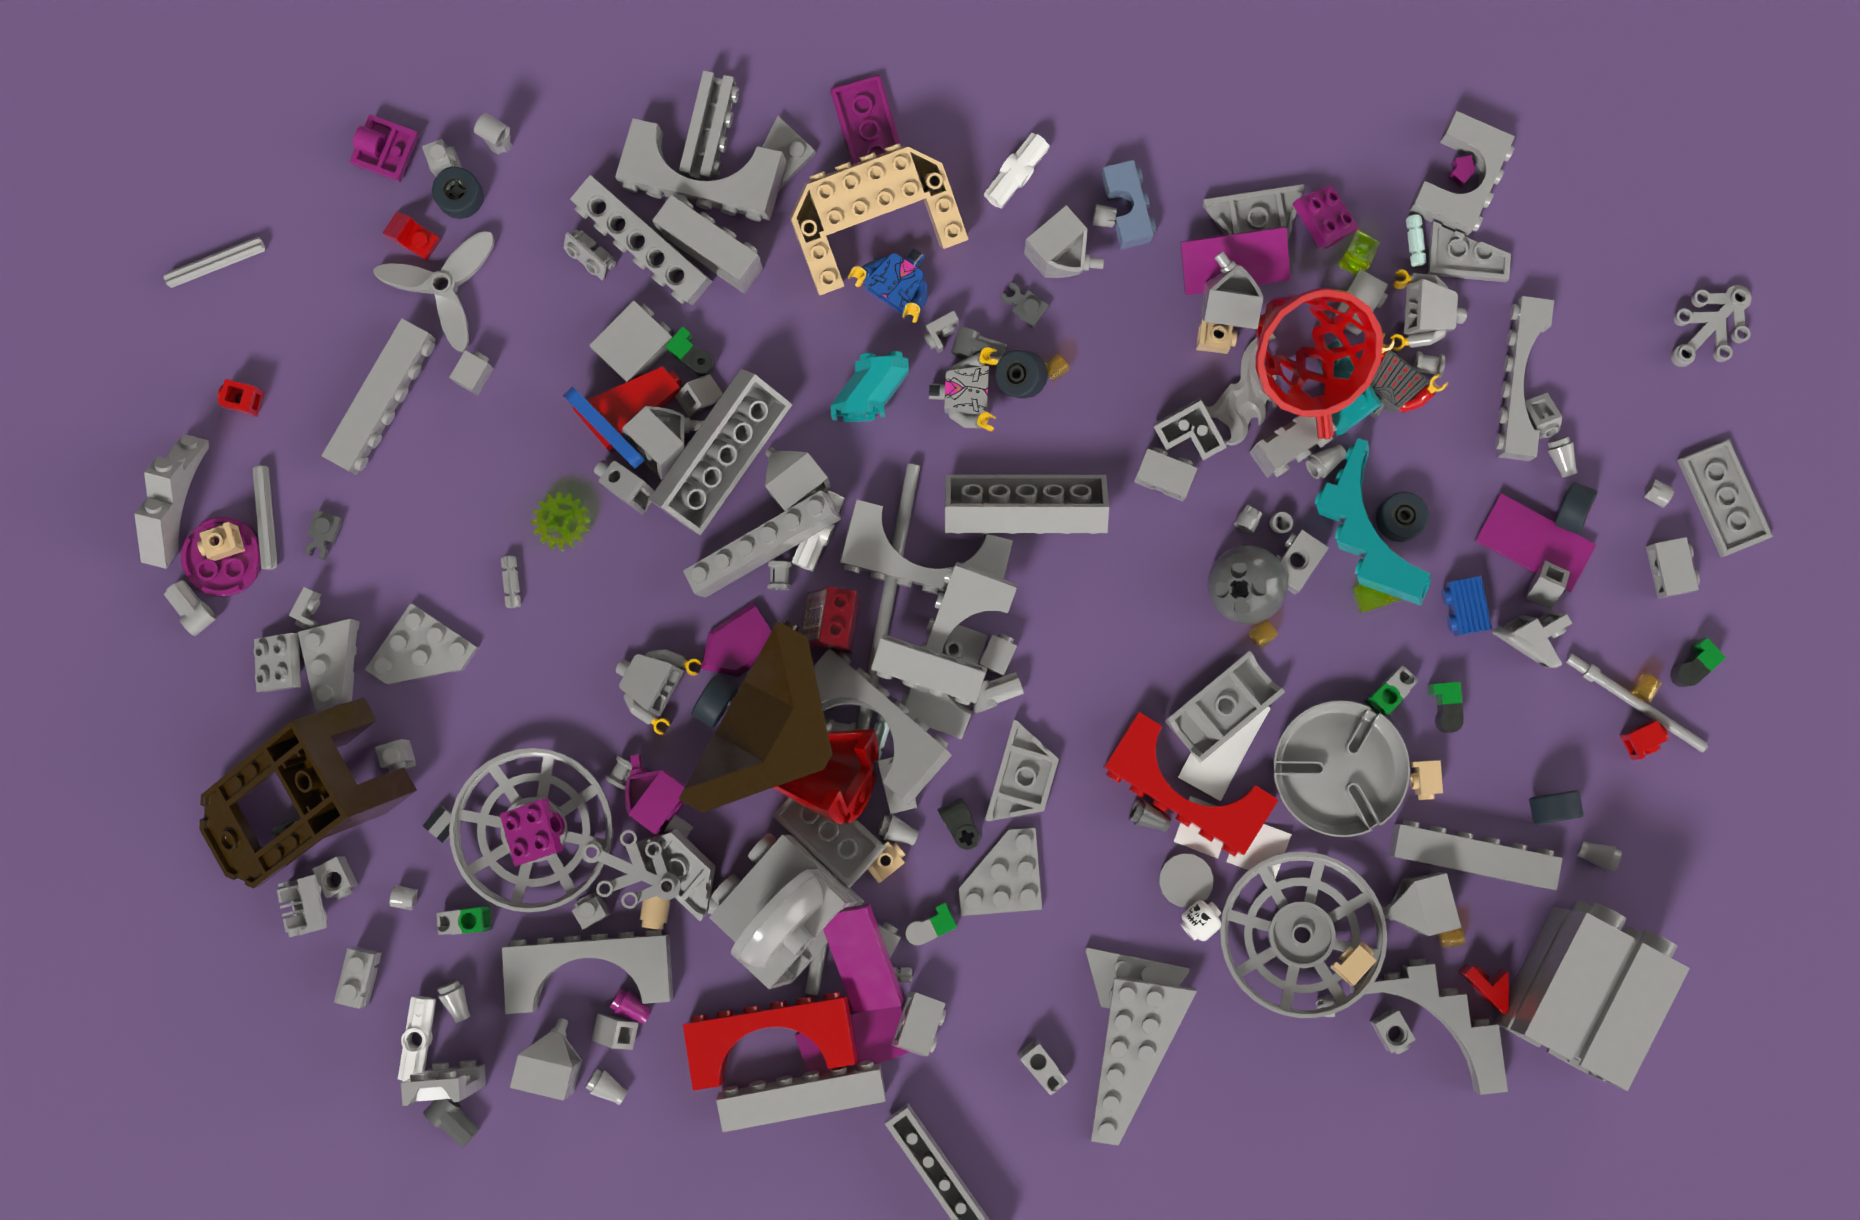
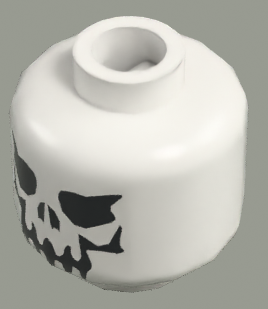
M1198 900L1182 913L1183 922L1180 925L1194 941L1196 939L1206 941L1220 929L1221 921L1219 916L1222 913L1213 902L1207 904L1202 900Z

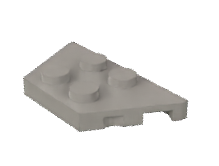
M1304 184L1204 199L1202 204L1224 235L1285 226L1287 227V239H1289L1297 213L1292 203L1302 196Z
M1013 720L985 817L986 821L1043 812L1045 810L1059 759L1016 720Z
M677 829L637 841L636 843L646 870L656 875L653 860L646 855L645 847L652 841L661 844V854L667 871L675 874L681 883L680 892L675 898L699 921L705 918L709 907L715 865ZM652 844L649 846L650 854L656 855L659 852L657 845ZM664 881L662 883V886L668 891L672 889L671 882Z
M1089 947L1085 949L1100 1006L1110 1009L1114 977L1179 986L1190 970L1187 967Z

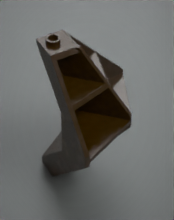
M787 620L783 624L779 621L776 623L679 796V800L704 813L825 769L832 756V750L811 657L809 640L806 636L798 633L800 627Z

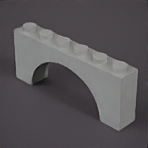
M632 119L615 176L624 190L632 193H637L638 190L647 192V195L661 199L662 196L670 197L671 195L678 200L680 197H683L705 210H711L713 207L721 209V212L731 216H736V213L746 215V218L760 222L761 219L770 221L787 163L782 152L757 146L749 162L735 174L715 181L693 180L678 174L667 165L662 148L664 133L658 124Z
M856 500L839 565L845 566V571L859 574L860 570L870 572L871 578L885 581L886 577L896 579V584L911 588L912 584L923 586L922 591L938 594V590L946 592L948 584L944 582L948 568H926L903 558L891 546L882 526L883 506ZM986 534L983 536L982 542L975 554L962 564L1004 578L1013 541Z
M959 562L955 564L954 568L949 567L944 582L948 584L945 594L940 592L935 604V608L939 609L936 619H930L926 629V633L930 634L927 644L922 643L921 646L943 653L949 634L964 619L984 611L1008 613L1018 584ZM920 685L918 688L911 687L909 694H903L900 703L909 710L907 716L913 721L918 717L929 728L959 739L963 738L973 709L955 701L954 696L948 694L937 696L928 692L929 688Z
M829 648L814 665L823 711L838 705L854 704L872 709L884 718L892 733L894 758L890 771L883 780V783L909 805L952 756L946 749L949 744L937 734L934 738L926 732L929 727L918 717L913 721L907 716L909 710L897 700L893 704L888 699L890 695L888 691L879 684L876 687L868 682L871 677L860 667L855 671L849 666L852 661L840 651L836 654Z
M655 929L646 930L645 936H635V931L619 932L618 938H608V933L592 934L591 940H581V935L565 936L564 942H554V937L538 938L537 944H527L526 939L511 940L510 946L502 947L505 1014L527 1013L538 1010L541 990L550 975L563 964L581 958L603 959L624 969L637 984L642 1004L670 1002L673 1000L670 934H662V930Z

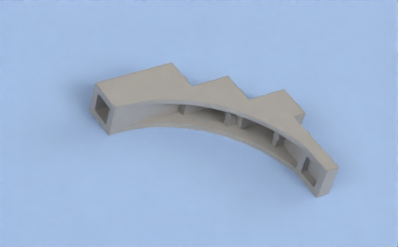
M1426 958L1409 959V964L1402 965L1403 976H1400V972L1383 973L1384 978L1375 979L1373 985L1365 994L1385 992L1407 998L1428 1010L1442 1022L1458 1043L1466 1059L1474 1092L1480 1095L1508 1092L1499 1024L1490 1022L1489 1018L1472 1019L1473 1024H1471L1467 994L1458 992L1457 988L1441 989V994H1439L1434 963L1426 962ZM1363 975L1354 986L1349 985L1350 993L1357 989L1367 975Z

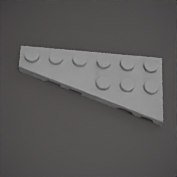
M1114 977L1091 1142L1119 1146L1197 992L1196 989Z

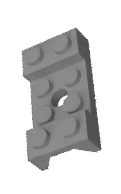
M1249 651L1165 722L1201 763L1284 694L1285 691L1267 676L1258 665L1254 655ZM1221 699H1228L1232 702L1233 710L1231 713L1224 714L1220 712L1218 703Z
M465 1060L459 1062L460 1066L449 1067V1062L433 1063L432 1068L424 1071V1073L411 1074L410 1079L401 1083L402 1106H408L416 1101L452 1099L453 1102H460L486 1086L485 1064H476V1060Z

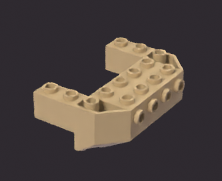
M900 143L886 147V152L876 156L875 152L860 157L861 162L851 165L850 162H846L836 166V171L825 174V171L809 176L811 180L804 183L790 214V220L819 295L844 287L826 235L917 201L924 200L941 248L945 249L969 240L941 162L908 146H901Z

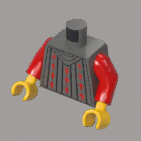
M1393 338L1390 344H1383L1381 364L1370 383L1382 405L1369 415L1377 418L1384 409L1394 414L1397 410L1405 413L1420 408L1436 394L1435 391L1445 389L1448 381L1441 387L1437 386L1435 379L1441 374H1436L1430 380V385H1427L1429 382L1427 378L1391 351L1395 342Z

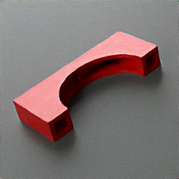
M1138 712L1103 768L1108 771L1106 776L1117 783H1120L1121 780L1131 785L1129 790L1141 798L1147 795L1154 800L1152 805L1164 813L1169 809L1177 814L1175 820L1189 828L1191 824L1200 829L1198 834L1208 841L1218 840L1223 844L1221 849L1235 857L1238 853L1244 856L1277 804L1278 799L1256 785L1251 786L1238 800L1223 806H1204L1183 798L1169 786L1157 764L1156 742L1162 726Z
M840 992L823 994L824 999L813 1001V996L797 998L796 1004L787 1005L786 1000L772 1002L770 1003V1008L760 1009L759 1005L743 1007V1012L733 1014V1009L716 1012L717 1017L706 1018V1014L690 1016V1021L682 1025L693 1091L719 1087L725 1083L726 1061L735 1044L746 1034L768 1027L788 1028L807 1036L822 1052L828 1069L855 1065L858 1062L848 995L840 996Z

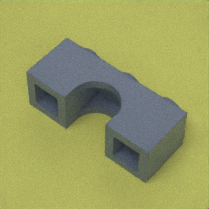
M1134 160L1103 167L1101 176L1107 200L1122 198L1131 206L1130 213L1116 217L1114 226L1120 250L1151 243L1153 233H1156L1154 218H1149L1147 208H1150L1147 193H1143L1140 184L1143 183V175L1140 167L1136 168Z

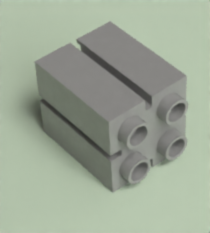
M1577 900L1571 911L1553 907L1509 991L1508 1012L1505 1015L1498 1013L1494 1023L1499 1024L1500 1027L1539 1048L1541 1045L1547 1047L1548 1050L1546 1052L1584 1073L1628 1091L1690 968L1672 959L1678 946L1666 938L1648 930L1641 933L1630 927H1626L1624 932H1622L1621 929L1626 918L1606 906L1594 903L1591 906Z

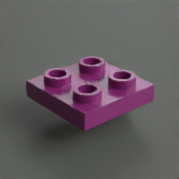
M369 114L365 125L359 126L354 134L353 147L355 149L349 162L354 166L401 183L420 134L417 131Z
M1332 185L1300 197L1292 203L1319 248L1324 247V249H1327L1359 229Z
M548 798L540 799L500 814L514 866L523 865L563 851L559 836L565 832V821L558 812H552Z

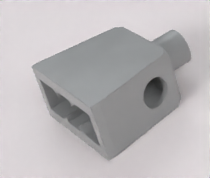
M601 460L596 465L594 473L600 477L599 483L641 515H644L653 503L649 498L654 493V490L645 481L615 460L611 464Z

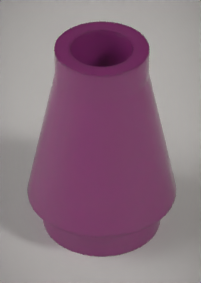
M622 988L619 989L609 1006L614 1010L615 1014L639 1021L642 1024L646 1022L652 1012L629 989L625 991Z

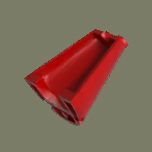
M872 729L828 732L832 756L825 769L773 787V789L833 823L842 825V823L849 824L853 822L866 807L877 775L872 774V771L874 769V761H879V748L876 732Z

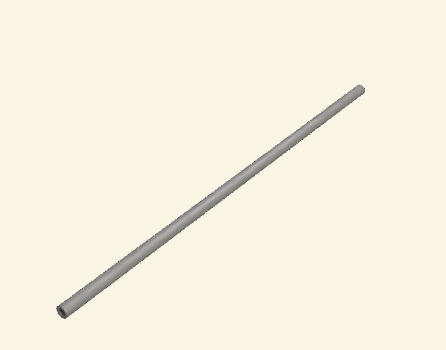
M907 464L892 541V547L902 557L920 466L915 464ZM886 577L867 670V674L871 677L868 682L874 687L879 683L880 677L876 675L877 671L871 670L880 639L884 634L888 635L898 585L896 584V579ZM860 706L856 730L870 729L872 709ZM828 943L810 963L805 989L807 994L818 995Z

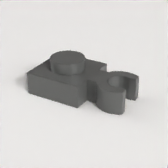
M1011 282L1009 288L1014 291L1015 295L1007 297L1002 293L1000 298L1005 304H1014L1015 307L1012 313L1031 328H1034L1049 309V305L1030 290L1025 295H1022L1018 285Z
M315 510L307 533L308 536L314 537L313 542L306 546L305 554L312 556L314 549L319 547V558L325 560L329 554L327 543H336L343 518Z

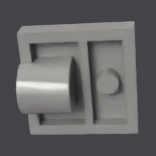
M286 633L254 639L256 692H270L301 687L298 633Z

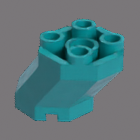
M899 351L888 352L886 356L876 357L874 353L859 355L860 360L855 361L854 375L830 406L832 420L838 421V416H843L844 422L875 420V414L878 413L880 418L885 417V405L909 374L908 358H904L902 352Z

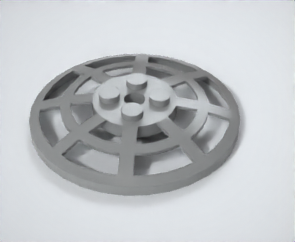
M537 748L517 749L503 753L487 761L477 769L465 782L456 798L449 827L450 846L454 861L470 887L491 903L520 912H538L560 907L576 899L586 891L600 875L605 864L598 861L592 873L577 888L569 873L581 862V848L588 841H598L603 846L604 851L610 853L614 831L613 816L608 798L593 774L581 763L565 754ZM543 757L541 773H527L508 779L500 768V765L515 759ZM554 760L563 762L576 769L591 785L578 794L567 782L552 776ZM490 772L499 786L488 796L480 813L464 810L466 801L475 786ZM539 781L537 797L522 799L514 788L517 784ZM550 784H553L572 798L560 807L549 800L552 812H558L565 821V832L559 836L562 846L565 842L578 844L579 849L574 858L565 867L557 853L521 865L518 876L514 875L497 862V860L508 853L511 854L501 818L489 815L490 810L503 793H505L512 804L507 811L548 798ZM598 795L605 814V839L590 836V817L585 803ZM577 808L582 819V834L567 831L565 816ZM461 820L478 824L477 837L483 857L468 865L461 845ZM487 826L501 828L503 844L492 851L487 841ZM548 860L555 874L544 878H529L533 862ZM490 866L500 877L516 884L512 899L503 898L490 891L478 880L475 874ZM560 881L566 892V895L548 902L522 903L527 887L545 886Z
M1288 852L1258 863L1247 871L1235 884L1222 912L1220 941L1224 960L1232 977L1252 1000L1266 1009L1284 1016L1318 1018L1337 1013L1359 1000L1373 985L1380 973L1385 958L1387 929L1382 907L1374 891L1351 867L1323 854ZM1289 861L1314 862L1310 878H1289L1277 883L1269 868ZM1324 866L1334 868L1348 877L1360 889L1362 894L1347 901L1335 888L1321 882ZM1259 874L1267 889L1255 899L1248 914L1233 911L1234 902L1241 890L1252 878ZM1292 886H1307L1304 902L1289 904L1281 890ZM1318 890L1330 895L1340 906L1327 914L1322 908L1315 905ZM1272 896L1279 911L1271 921L1257 918L1256 914L1261 905L1268 897ZM1369 903L1377 929L1376 948H1371L1374 952L1372 957L1377 961L1371 966L1364 981L1357 989L1346 996L1337 983L1342 978L1337 973L1332 975L1324 960L1327 959L1332 950L1344 952L1349 946L1354 949L1360 944V928L1354 911ZM1347 916L1351 928V942L1336 939L1333 923ZM1229 921L1245 925L1244 940L1250 959L1237 967L1232 959L1229 948ZM1298 927H1304L1308 930L1310 937L1306 943H1300L1295 939L1294 932ZM1253 928L1268 932L1271 946L1258 955L1253 944ZM1277 956L1278 959L1288 965L1285 981L1274 976L1263 964ZM1315 967L1323 980L1310 985L1296 984L1299 968ZM1257 969L1268 982L1283 989L1280 1005L1272 1003L1259 995L1246 983L1242 976ZM1328 988L1337 1002L1328 1007L1315 1010L1291 1009L1294 992L1313 993Z

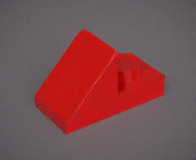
M399 212L394 214L382 233L428 261L441 241L437 235L417 224L410 216Z
M1466 964L1459 971L1497 1012L1504 1015L1508 1012V971L1501 969L1489 981H1487L1490 978L1488 974L1478 965L1474 968V966Z

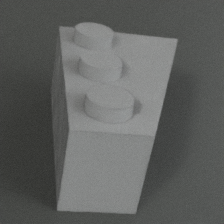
M1298 416L1286 426L1276 430L1267 439L1257 442L1249 453L1267 478L1273 474L1279 477L1290 469L1289 463L1295 459L1300 463L1312 454L1310 449L1318 444L1322 448L1334 438L1331 436V439L1327 440L1325 438L1318 439L1316 418ZM1333 424V433H1334V432L1337 430V428H1336V426Z
M347 619L298 632L315 711H323L352 701L355 674L353 668L354 658L357 654L356 638L357 630H359V621Z

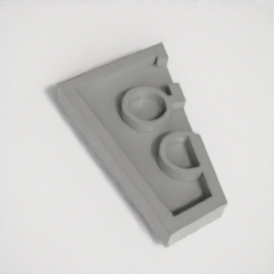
M777 116L762 148L782 152L787 160L779 190L816 154L815 150L779 116Z
M1435 221L1431 223L1427 274L1495 282H1507L1509 280L1510 253L1482 241L1472 240L1465 237V234L1461 232H1453Z

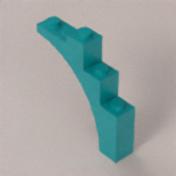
M1357 438L1355 445H1351L1347 451L1345 459L1347 464L1344 470H1339L1335 480L1336 485L1327 482L1324 490H1319L1315 499L1318 513L1321 516L1344 523L1339 524L1335 533V539H1337L1340 550L1364 558L1359 559L1355 569L1359 584L1421 606L1431 583L1430 573L1409 564L1395 554L1378 536L1370 523L1364 508L1362 494L1364 468L1370 449L1368 441Z

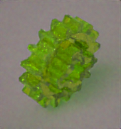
M557 492L555 499L548 494V502L544 503L539 500L538 503L541 509L533 510V513L538 517L531 520V524L538 526L533 533L536 536L542 535L539 540L542 544L549 541V548L554 549L558 544L559 549L565 551L566 544L571 548H575L574 541L576 539L581 542L584 541L581 534L582 532L589 533L590 530L585 527V524L590 523L591 519L584 517L589 510L586 507L580 508L583 502L579 498L573 502L574 496L568 493L566 498H564L561 492ZM560 504L569 505L574 509L565 511L560 507ZM550 511L547 520H545L547 512ZM560 516L565 518L562 527L557 524L559 522L558 517ZM578 522L577 527L573 532L572 529L574 527V524ZM558 532L562 538L551 537L549 533Z

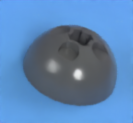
M1239 545L1221 554L1212 565L1207 582L1208 594L1216 610L1228 620L1239 624H1256L1271 618L1283 605L1288 588L1287 576L1280 561L1268 550L1255 545Z

